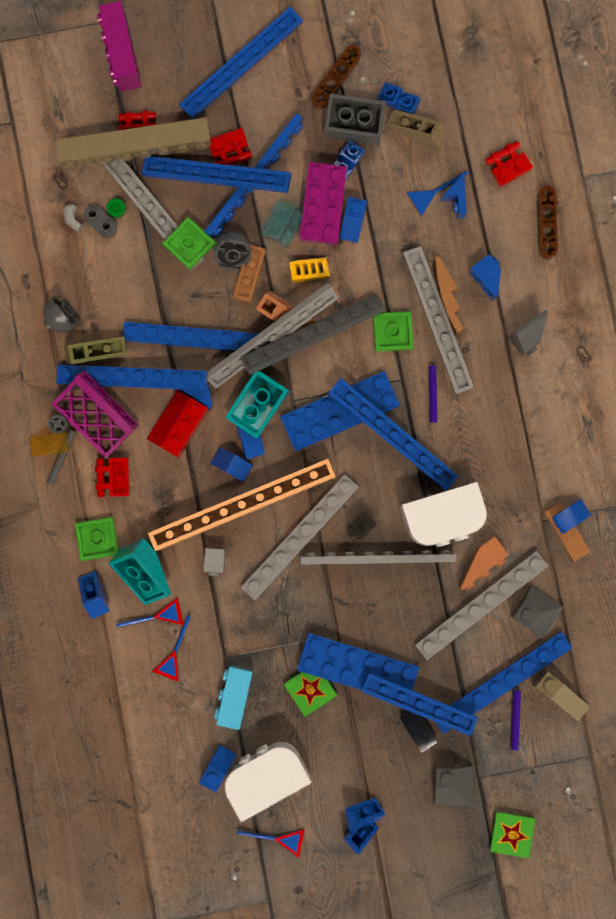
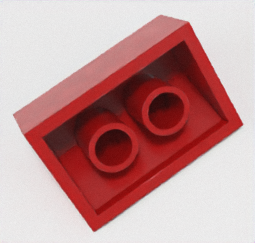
M176 391L148 435L147 440L179 459L208 414L209 409L185 394Z

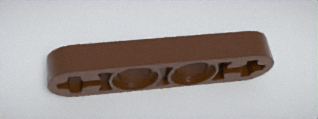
M348 46L312 95V103L315 108L323 109L328 105V94H336L361 58V50L358 46ZM356 52V57L353 56L348 63L349 53ZM343 65L347 68V72L340 74L336 70L337 67ZM333 80L337 85L335 88L330 89L326 86V82ZM325 91L326 94L324 95V102L320 101L318 103L317 97L320 98Z
M548 185L542 187L538 193L539 254L546 260L552 259L558 251L556 190ZM545 191H548V194H551V196L548 198V204H545L546 196L542 195L545 193ZM544 209H550L552 211V217L545 218L542 214V211ZM545 227L551 228L553 235L545 236L543 229ZM547 241H551L549 248L553 250L550 255H548L547 251H544L547 247Z

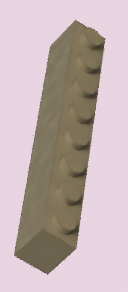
M207 117L56 140L58 161L61 167L65 169H74L79 165L93 166L99 162L109 164L119 159L129 161L133 157L139 156L141 158H148L153 154L168 155L173 151L187 152L193 148L203 150L211 146Z

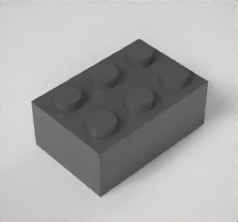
M330 94L324 138L380 145L386 101Z

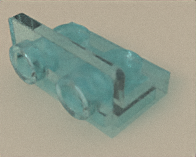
M278 201L261 234L287 247L302 221L303 214L296 206Z

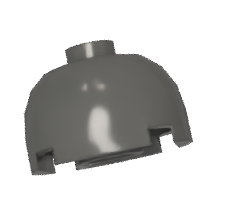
M227 232L217 239L214 244V260L219 263L222 269L229 271L239 270L243 264L245 266L249 264L252 257L251 246L248 239L242 234Z
M55 294L44 305V324L48 329H53L59 333L70 332L80 325L81 321L76 319L79 315L66 299L62 301L59 299L60 295Z

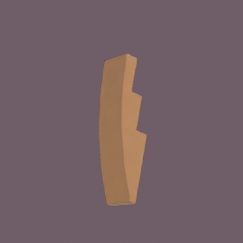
M438 256L434 260L435 282L453 333L456 336L464 330L455 315L461 309L453 296L458 288Z

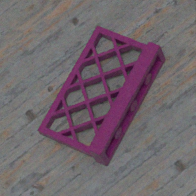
M86 371L78 374L73 379V382L51 404L105 458L139 426ZM76 384L82 389V396H73V387ZM62 399H69L70 409H64L59 402ZM73 399L82 400L83 410L74 409ZM86 400H93L96 403V410H87ZM74 413H83L84 423H78L74 419ZM87 413H96L97 423H88ZM100 413L109 416L110 424L100 423ZM88 426H97V436H91L88 433ZM101 427H110V437L101 436ZM114 427H120L125 434L122 437H114ZM101 440H111V448L108 452L102 447Z

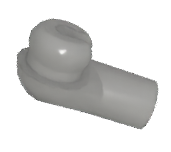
M73 204L66 205L63 209L64 221L76 232H79L83 225L75 219L74 213H76L77 208Z

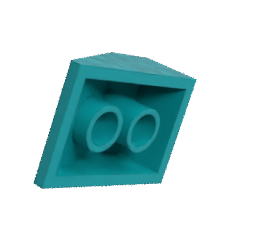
M257 371L252 375L225 418L258 439L291 391L262 371Z
M144 538L119 549L108 563L144 605L170 596L171 592L158 556Z

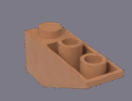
M268 291L256 310L271 320L277 321L292 310L294 306L272 291ZM311 318L309 321L304 323L295 331L300 330L317 321Z
M492 536L477 547L459 585L460 590H469L476 584L475 580L479 577L483 579L491 573L490 569L495 565L499 567L507 561L505 558L509 554L495 536Z

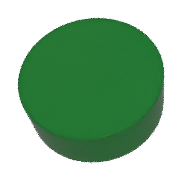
M113 198L107 203V212L113 218H121L126 213V205L121 199Z

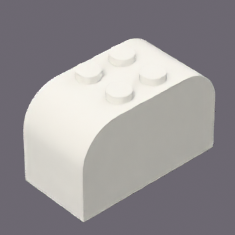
M477 482L399 506L409 537L415 543L424 546L436 544L437 547L450 544L449 540L455 539V542L469 538L468 534L478 531L486 520V508Z
M276 742L270 746H267V744L262 745L256 749L257 752L252 756L246 754L241 757L239 762L230 770L225 784V791L241 822L311 783V775L294 746L286 742Z

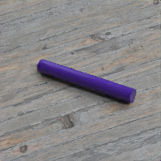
M435 365L429 366L430 423H438L437 374Z
M513 690L511 750H519L521 691Z

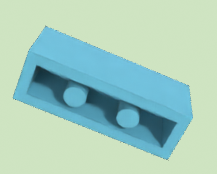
M230 665L229 670L225 669L223 681H226L225 689L221 688L218 698L222 702L220 708H216L214 719L217 720L216 725L240 730L253 670Z

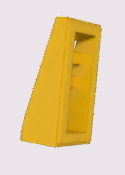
M327 258L289 262L292 283L330 277ZM322 263L323 273H320L318 264ZM311 265H315V274H312ZM304 266H307L308 268V274L306 275L304 272ZM297 267H300L301 275H297Z

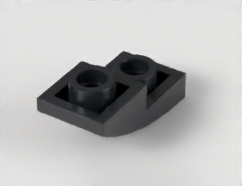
M409 711L400 717L421 753L438 744L432 730L422 716Z

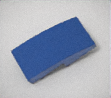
M386 82L377 98L378 100L386 101V105L395 110L415 114L421 101L420 97L403 92L401 87Z
M350 140L333 165L347 167V179L365 153V150Z
M236 425L244 457L250 459L264 455L261 436L256 439Z
M582 499L560 511L552 519L556 527L564 534L587 519L591 514Z

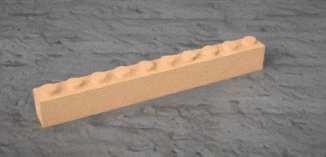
M326 459L151 531L148 535L154 550L160 551L332 480L336 476L329 460Z

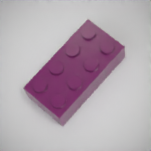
M121 1L99 5L100 13L97 14L99 25H101V35L103 43H105V53L107 61H109V71L114 86H118L120 92L141 88L142 84L130 31Z
M309 162L300 242L338 245L347 167Z

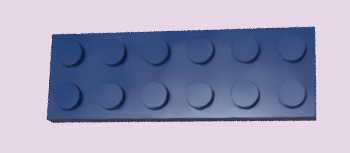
M385 371L351 386L382 413L400 407ZM331 395L280 416L295 452L363 423Z
M312 633L307 634L297 671L359 690L362 689L368 672L413 690L419 666Z

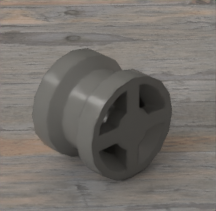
M54 415L49 419L48 427L51 432L63 435L68 432L70 423L63 416Z

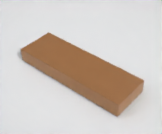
M251 244V260L248 265L245 266L243 264L241 266L232 296L235 300L251 304L267 251L265 248Z
M560 502L544 511V514L571 560L575 562L590 553V550L576 527H573L564 534L556 527L552 517L565 509Z

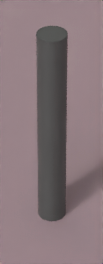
M69 429L47 480L50 484H55L75 437V431Z

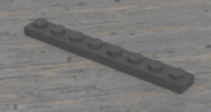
M374 294L240 357L241 362L249 375L384 312L385 306L377 295Z

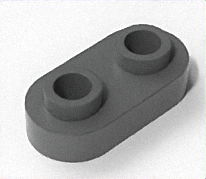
M94 205L85 209L84 219L102 237L112 238L116 235L117 225L105 212ZM96 212L95 217H90V214ZM105 225H110L108 230L104 229Z

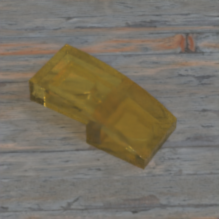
M67 433L30 438L31 457L69 453Z

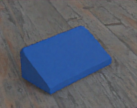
M376 797L345 809L350 832L378 822L385 815Z

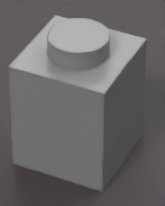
M205 548L204 572H208V576H220V573H224L225 549Z

